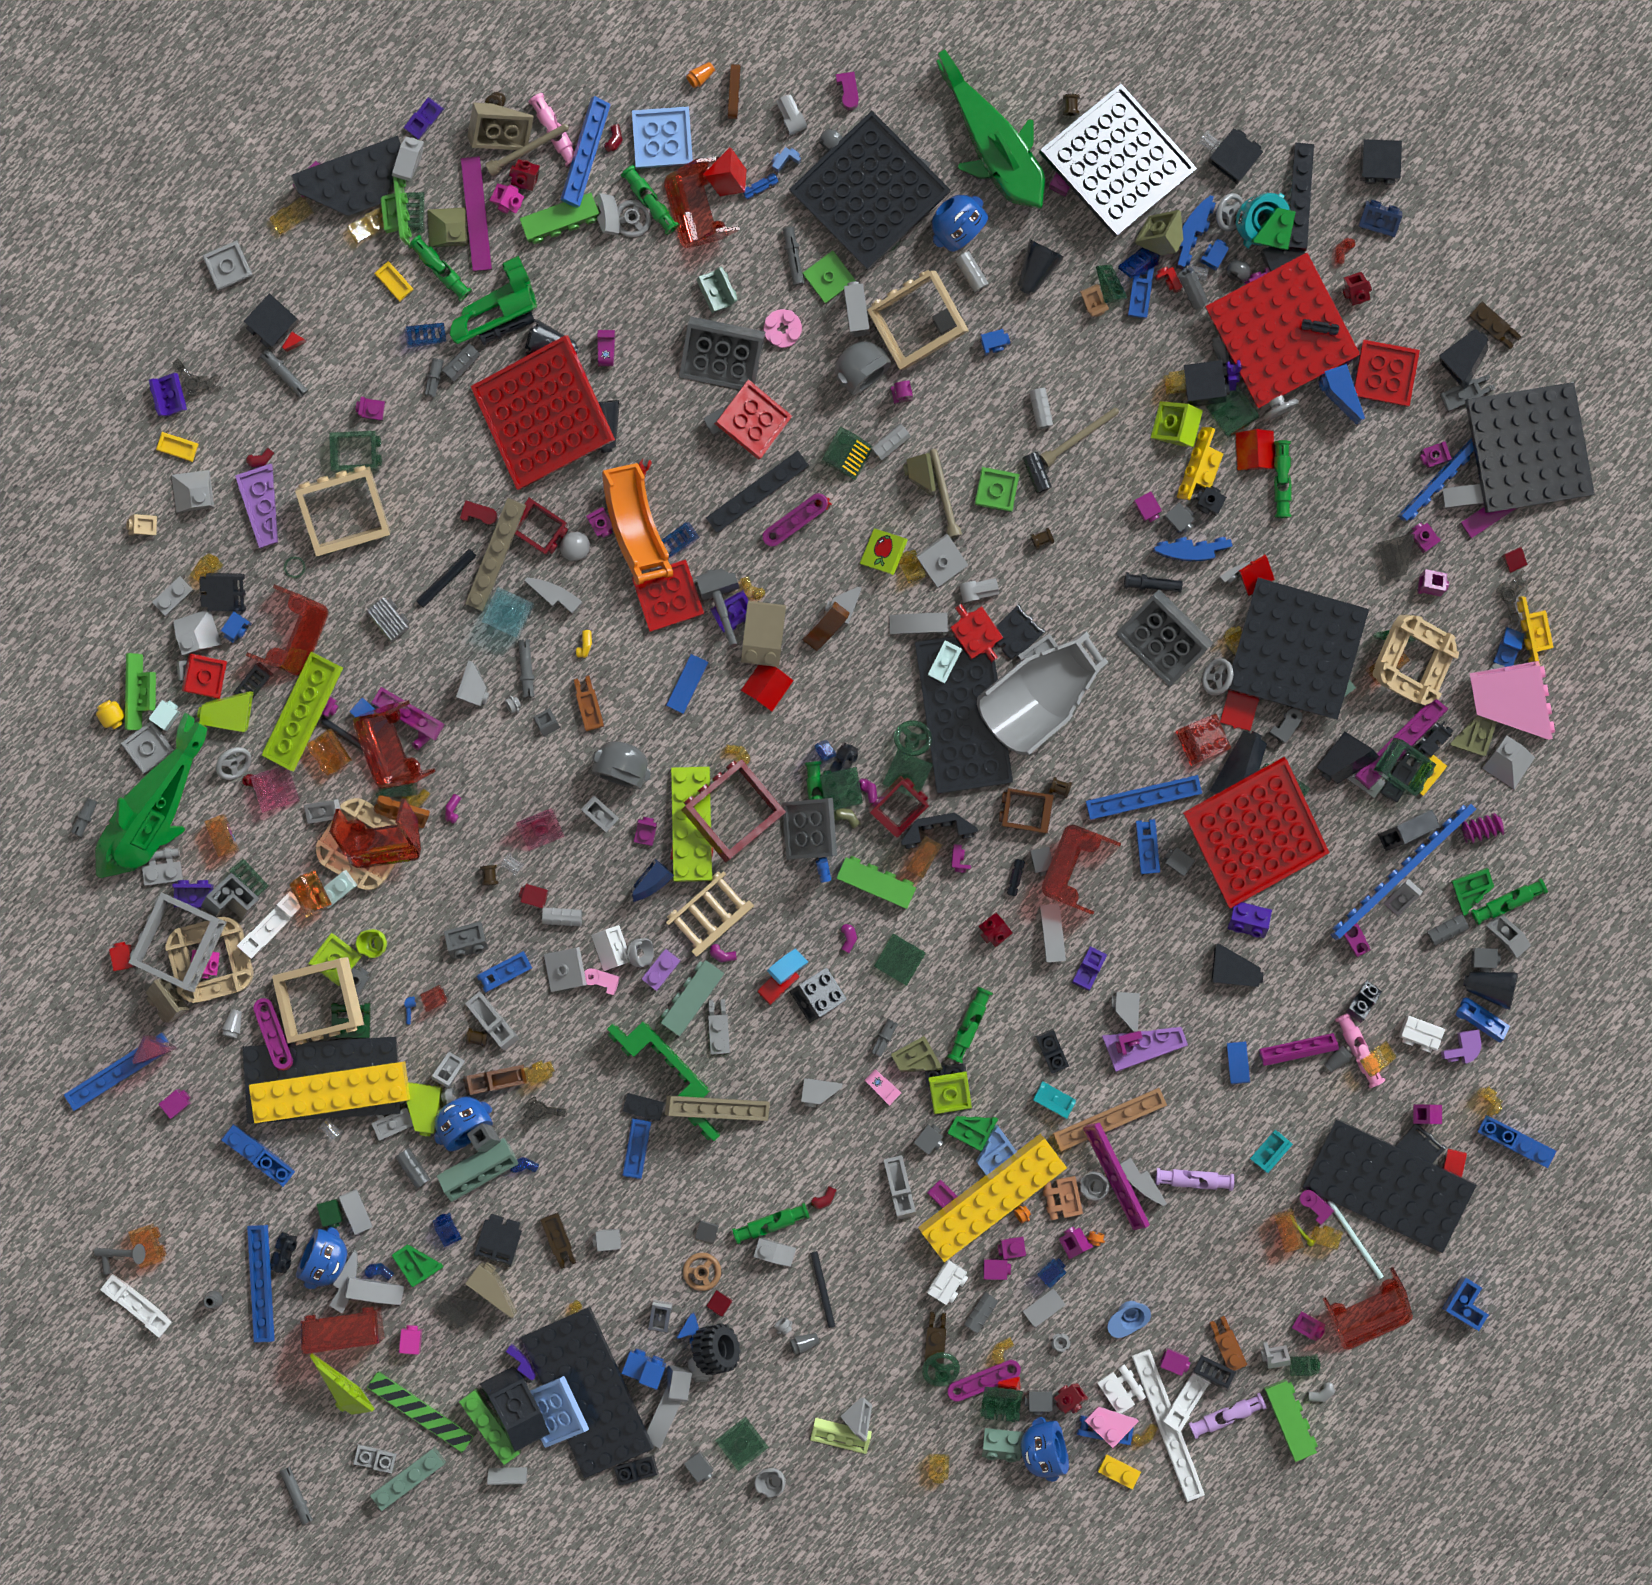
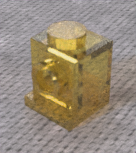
M1184 370L1169 372L1168 375H1164L1166 395L1184 393L1186 391Z
M542 1060L532 1064L533 1069L531 1070L529 1067L523 1068L531 1086L554 1076L552 1072L555 1071L551 1061L543 1064Z
M1324 1225L1323 1228L1315 1226L1311 1237L1314 1238L1313 1242L1337 1250L1343 1231L1337 1229L1335 1233V1229Z
M929 1454V1479H932L933 1483H944V1480H948L949 1454ZM941 1466L943 1468L942 1472L937 1473L935 1471L936 1467Z

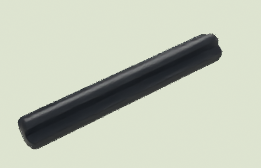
M468 549L416 600L421 607H425L476 557V554L471 549Z

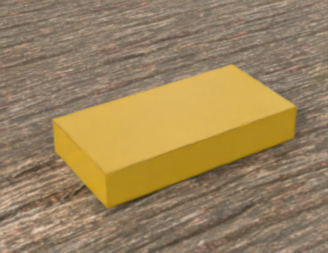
M389 261L374 273L399 302L414 290Z
M162 432L156 450L193 462L199 444Z

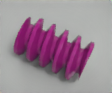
M1491 813L1490 817L1484 815L1483 820L1477 817L1476 822L1470 819L1468 824L1466 821L1461 823L1466 844L1468 839H1470L1472 844L1475 843V837L1481 842L1482 835H1485L1488 840L1490 839V833L1497 837V831L1504 835V826L1499 814L1497 816L1495 813Z

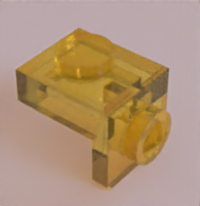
M915 549L902 553L899 561L908 584L926 577L923 567L916 557Z
M208 553L200 558L190 575L199 582L200 576H206V573H216L223 567V563L216 556Z
M1240 626L1229 628L1223 636L1224 642L1234 656L1242 634Z
M1481 1087L1477 1094L1492 1104L1486 1115L1490 1117L1496 1116L1502 1109L1501 1103L1503 1101L1496 1097L1497 1092L1490 1087L1486 1089Z

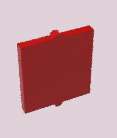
M1265 554L1239 570L1248 596L1253 594L1257 578L1269 581L1275 580Z
M1229 690L1220 723L1231 725L1234 729L1238 727L1250 731L1259 698Z

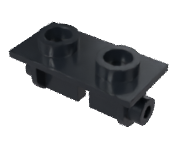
M1445 721L1441 725L1437 723L1430 730L1432 732L1430 737L1427 739L1424 736L1417 744L1419 746L1417 752L1422 750L1424 758H1431L1440 748L1435 743L1436 741L1443 745L1452 736L1453 730L1448 726L1446 728L1443 726Z
M844 742L836 756L841 762H833L828 772L830 774L829 778L843 784L844 780H847L850 775L852 763L856 762L859 749Z
M285 1232L278 1236L275 1248L281 1251L280 1253H273L270 1262L271 1270L277 1273L287 1272L291 1266L290 1259L292 1253L297 1247V1236L289 1235Z

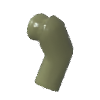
M840 807L834 811L835 820H848L853 829L861 824L851 809Z

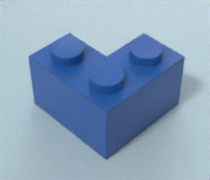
M1461 1276L1442 1309L1478 1331L1489 1316V1314L1472 1305L1482 1287Z
M640 1349L630 1350L622 1374L640 1380L639 1383L657 1390L667 1363L663 1362V1358L655 1355L652 1358L645 1356L646 1352Z

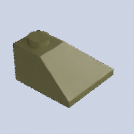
M466 207L428 209L429 247L468 245Z
M1180 210L1149 216L1135 243L1161 256L1176 253L1183 241Z
M930 453L906 459L907 464L903 465L905 476H909V480L929 495H935L936 488Z

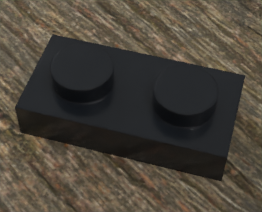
M627 1093L623 1112L660 1121L665 1102Z

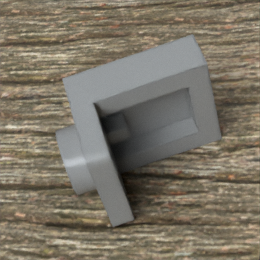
M1267 1342L1263 1343L1264 1350H1260L1263 1362L1266 1361L1268 1369L1291 1365L1286 1345L1269 1348Z

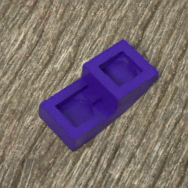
M427 97L420 109L414 112L404 128L417 139H420L443 112L444 108L430 97Z
M1090 946L1072 983L1090 991L1107 954Z
M511 1344L506 1352L521 1363L517 1370L533 1381L536 1377L533 1367L524 1354Z

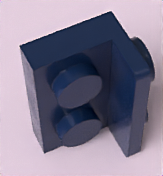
M1376 200L1366 201L1359 227L1395 237L1403 216L1402 211H1399L1400 208L1393 205L1386 207Z

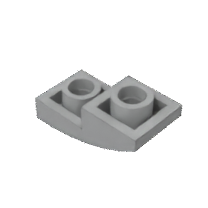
M599 193L595 198L601 214L597 217L603 233L618 235L620 224L615 198L612 195Z
M1250 562L1230 569L1218 579L1222 584L1226 581L1230 584L1238 577L1236 573H1239V570L1250 564Z
M357 1189L339 1196L355 1235L373 1227Z
M357 1444L353 1464L392 1473L397 1454Z

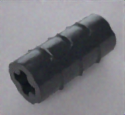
M1034 452L1024 456L1022 459L1036 493L1038 494L1052 488L1039 453Z

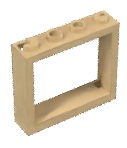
M928 269L920 273V278L915 281L911 279L905 282L902 289L898 291L897 289L892 290L887 294V298L874 301L871 304L872 307L867 309L900 370L907 369L969 332L936 271H929ZM932 280L957 327L909 356L904 357L880 311Z
M365 465L358 466L349 473L346 470L335 473L336 476L332 478L323 476L318 478L317 482L310 484L307 481L299 484V487L296 488V496L316 556L390 535L389 525L370 466L366 468ZM366 477L381 527L319 545L304 494Z
M348 957L272 976L288 1043L295 1042V1045L307 1043L306 1039L308 1038L316 1041L324 1039V1034L329 1033V1037L340 1035L341 1030L346 1029L348 1033L356 1031L357 1026L364 1025ZM337 968L349 1022L298 1035L285 981Z

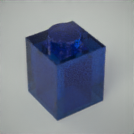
M1052 1257L1036 1274L1051 1288L1067 1273L1064 1270L1066 1265L1059 1258L1055 1260Z

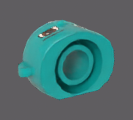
M1267 192L1255 195L1242 203L1237 211L1236 227L1239 235L1244 240L1243 245L1249 248L1251 244L1263 246L1251 242L1252 238L1261 230V226L1257 221L1258 214L1262 211L1267 221L1275 208L1290 210L1288 203L1284 199L1285 195Z

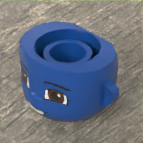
M955 195L943 202L932 218V230L935 234L933 237L934 244L937 247L944 246L947 250L954 252L969 243L981 231L988 220V214L982 208L983 201L976 196Z
M460 1097L446 1104L438 1112L435 1119L436 1143L444 1145L448 1151H456L470 1144L471 1140L467 1135L470 1131L481 1123L493 1125L489 1115L492 1112L491 1106L486 1102H480L471 1097Z
M330 1227L327 1231L315 1229L301 1257L296 1278L302 1280L304 1286L308 1289L331 1285L343 1271L348 1251L344 1241L340 1238L339 1232L335 1228Z
M1043 1417L1036 1418L1032 1426L1024 1432L1021 1438L1022 1458L1031 1474L1054 1482L1058 1480L1059 1476L1066 1474L1069 1469L1068 1453L1062 1429L1057 1421L1046 1422Z

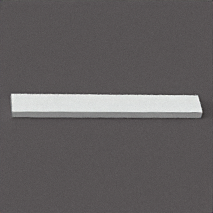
M1150 1349L1132 1355L1186 1502L1204 1496V1491L1181 1431L1178 1433L1163 1422L1171 1404Z

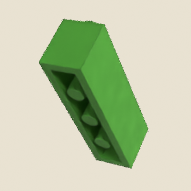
M592 193L583 195L580 207L578 208L563 202L522 217L520 221L528 243L537 244L542 242L544 237L551 236L553 238L561 235L563 230L573 231L585 222L587 225L597 222L599 212Z
M850 856V858L845 857L836 879L905 909L908 908L916 890V887L913 886L914 882L904 878L903 881L895 879L896 875L885 871V874L878 871L879 867L870 863L867 866L860 864L861 860L854 856Z
M1286 1379L1264 1387L1293 1460L1297 1462L1316 1454L1315 1448L1318 1445L1314 1436L1310 1437L1308 1429L1311 1428L1307 1419L1302 1418L1300 1412L1303 1411L1299 1400L1295 1401L1293 1394L1296 1392L1292 1382L1288 1383Z
M477 1388L459 1401L503 1465L521 1453V1449L517 1452L513 1450L501 1421Z

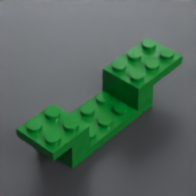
M645 1021L638 1025L628 1036L615 1023L607 1028L609 1031L607 1035L614 1042L619 1041L623 1045L621 1050L628 1057L630 1055L635 1057L645 1046L652 1042L653 1045L651 1047L657 1054L662 1053L666 1057L664 1061L671 1068L676 1067L680 1071L678 1076L685 1083L687 1081L690 1082L678 1096L705 1097L711 1091ZM687 1118L695 1127L699 1125L703 1129L701 1134L708 1141L710 1139L715 1141L721 1135L706 1118Z

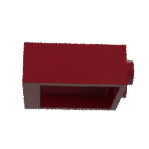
M529 497L525 502L526 508L515 535L544 555L553 554L558 546L556 544L560 537L563 539L569 529L566 527L568 524ZM533 508L560 525L545 548L518 531Z
M902 776L868 808L869 812L896 838L929 807L927 801L929 798L921 790L917 792L913 788L915 786L909 778L904 779ZM902 785L920 803L897 825L879 807Z

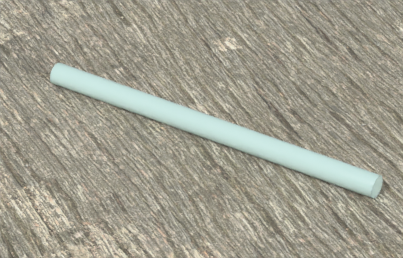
M1329 1200L1327 1202L1328 1205L1335 1210L1334 1214L1378 1279L1384 1277L1335 1203Z

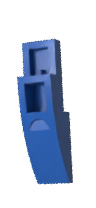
M1210 195L1202 201L1185 222L1182 228L1183 241L1179 247L1181 253L1176 268L1184 270L1185 265L1189 266L1192 258L1189 252L1191 247H1195L1198 238L1194 235L1202 236L1204 231H1208L1210 221L1207 218L1209 213L1213 214L1216 204L1212 202L1214 196Z
M1187 537L1175 539L1176 542L1168 544V541L1156 543L1157 546L1153 548V552L1174 560L1207 561L1215 559V551L1230 549L1232 541L1231 539L1226 540V537L1214 539L1215 542L1207 544V541L1197 542L1196 546H1193L1192 539L1187 540Z
M1488 1115L1485 1116L1478 1130V1133L1546 1168H1549L1557 1152Z
M234 1124L221 1138L224 1143L252 1162L255 1167L282 1187L285 1186L295 1173L282 1159Z

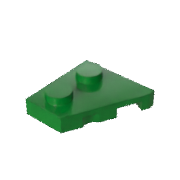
M1275 208L1270 214V218L1264 222L1261 230L1252 238L1251 242L1288 250L1296 212Z
M1488 868L1451 880L1463 916L1467 915L1468 911L1476 903L1478 904L1483 899V896L1494 887Z
M956 1116L947 1134L981 1152L998 1118Z
M408 1244L391 1255L412 1287L444 1267L443 1264Z

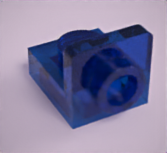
M450 1212L441 1214L433 1220L435 1231L444 1247L462 1239Z

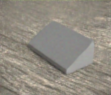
M1053 1288L1026 1308L1023 1313L1036 1328L1066 1304Z
M527 1467L488 1469V1485L525 1484L527 1482Z

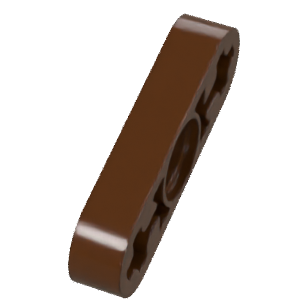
M731 64L728 119H738L741 64Z

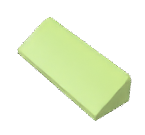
M815 1418L810 1440L867 1454L872 1432L868 1431L867 1441L863 1442L853 1433L849 1426Z

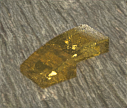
M300 197L287 208L283 207L269 219L278 233L282 234L314 212L306 200Z
M382 207L365 214L364 218L347 226V230L356 244L384 228Z
M1385 1041L1361 1059L1360 1062L1368 1075L1372 1077L1397 1057L1387 1041Z

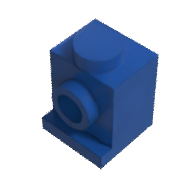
M1216 239L1214 245L1209 244L1204 253L1207 257L1203 255L1200 262L1217 271L1229 249L1226 247L1227 244L1222 240Z
M1003 329L980 336L985 356L989 355L991 350L993 353L1003 351V347L1010 344L1008 333L1004 334Z
M233 611L221 629L225 633L223 637L233 643L238 637L241 639L247 631L246 625L251 626L252 623Z

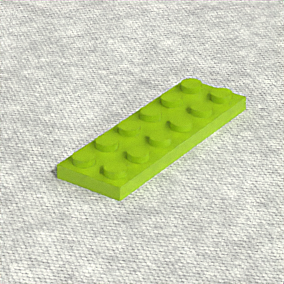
M310 652L262 756L294 772L343 667L316 653Z
M710 766L671 768L674 882L712 881V846L681 810L686 806L683 802L691 796L695 798L700 794L698 790L705 784L710 786ZM709 793L694 808L711 828V796Z

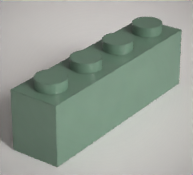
M707 960L704 963L699 962L694 969L697 972L693 978L689 977L683 985L685 990L682 994H676L672 1000L674 1003L670 1010L667 1008L660 1017L663 1019L661 1023L678 1036H681L725 974Z
M502 1138L501 1142L489 1151H478L471 1157L462 1160L457 1165L437 1175V1178L444 1193L453 1202L519 1163L511 1146L505 1138Z
M434 1446L375 1490L370 1496L379 1509L383 1511L442 1467L446 1461Z

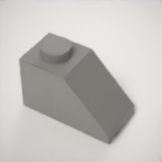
M405 137L400 146L392 176L411 181L422 159L423 141Z
M856 587L834 597L832 602L828 601L825 612L834 602H837L850 612L848 619L843 623L849 625L862 588Z
M1503 915L1494 918L1486 925L1516 958L1531 946L1524 933Z
M1115 992V996L1111 998V1007H1115L1114 1011L1133 1032H1137L1140 993Z
M804 1078L801 1102H805L804 1106L816 1107V1104L823 1103L840 1090L843 1083Z
M759 1237L754 1257L791 1267L796 1248Z

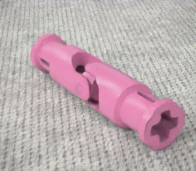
M543 93L533 96L528 101L537 112L536 116L540 123L548 129L546 130L547 133L561 126V124L557 123L556 115L552 108L548 107L545 102ZM564 132L559 141L552 139L551 142L557 152L561 153L564 158L565 166L570 167L575 151L572 148L573 144L568 135Z
M1346 1013L1336 1018L1335 1021L1339 1022L1343 1030L1342 1035L1352 1054L1356 1057L1362 1074H1365L1369 1082V1088L1383 1083L1385 1079L1381 1077L1377 1069L1378 1065L1369 1052L1368 1046L1351 1016ZM1355 1039L1359 1040L1361 1045L1354 1046Z

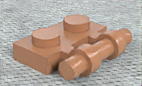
M1075 1176L1056 1179L1057 1187L1052 1188L1051 1181L1044 1186L1043 1195L1046 1196L1048 1205L1046 1209L1047 1213L1050 1214L1051 1220L1058 1219L1057 1211H1063L1064 1218L1083 1214ZM1059 1193L1061 1204L1055 1205L1053 1194Z

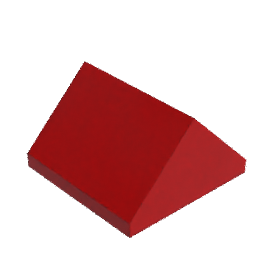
M729 147L703 175L720 197L745 192L747 169L733 149Z
M1253 429L1235 433L1237 471L1276 469L1274 467V431Z
M758 664L741 691L773 712L794 680L775 666Z

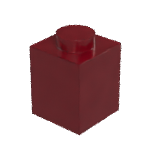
M526 884L525 887H521L518 897L521 898L520 902L544 908L549 890Z

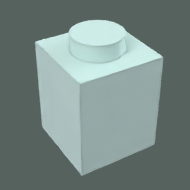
M162 700L149 717V720L167 731L181 712L176 710L178 706L172 701L165 702Z

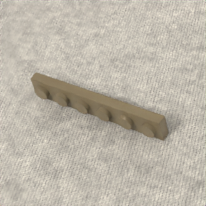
M507 498L465 604L481 611L485 610L526 508L525 504Z
M667 1096L665 1115L768 1121L770 1102Z

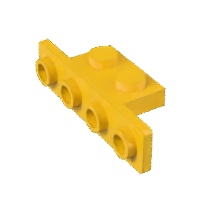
M1202 427L1198 433V439L1191 452V458L1185 469L1184 478L1178 488V499L1190 500L1196 484L1203 488H1210L1213 485L1223 453L1209 447L1215 429L1212 427Z
M1519 596L1517 609L1519 613H1522V631L1526 632L1527 639H1524L1526 649L1530 652L1528 662L1539 661L1538 651L1554 648L1546 610L1529 613L1526 597Z

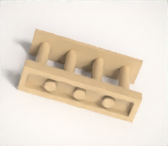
M718 871L714 874L712 882L678 912L674 910L667 916L669 920L666 923L670 925L674 922L693 943L692 946L695 949L692 952L696 957L754 907L750 900L748 902L742 901L722 879L727 875L724 871L722 873ZM715 884H718L736 905L737 911L733 915L727 913L708 892ZM701 897L722 918L723 924L718 928L713 926L694 905ZM687 909L708 931L707 934L709 936L704 941L701 938L699 939L679 917Z

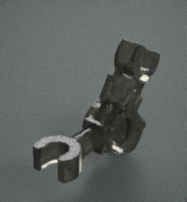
M179 358L172 362L185 378V386L188 389L186 392L187 396L198 397L202 393L196 391H209V387H212L214 390L221 389V386L213 384L214 380L221 379L219 375H214L210 379L209 376H196L190 374Z
M1524 570L1518 574L1517 580L1513 579L1509 583V586L1504 587L1507 582H1503L1496 589V594H1500L1501 599L1508 606L1510 624L1520 621L1514 602H1516L1517 596L1525 588L1523 585H1528L1532 581V578H1529L1527 581L1522 580V575L1525 573Z
M534 1096L525 1104V1108L527 1109L530 1106V1110L522 1115L524 1119L517 1121L515 1127L517 1128L521 1123L525 1124L526 1129L522 1132L525 1134L530 1130V1124L534 1125L536 1121L546 1116V1114L567 1116L568 1108L547 1107L545 1103L537 1101L536 1096Z

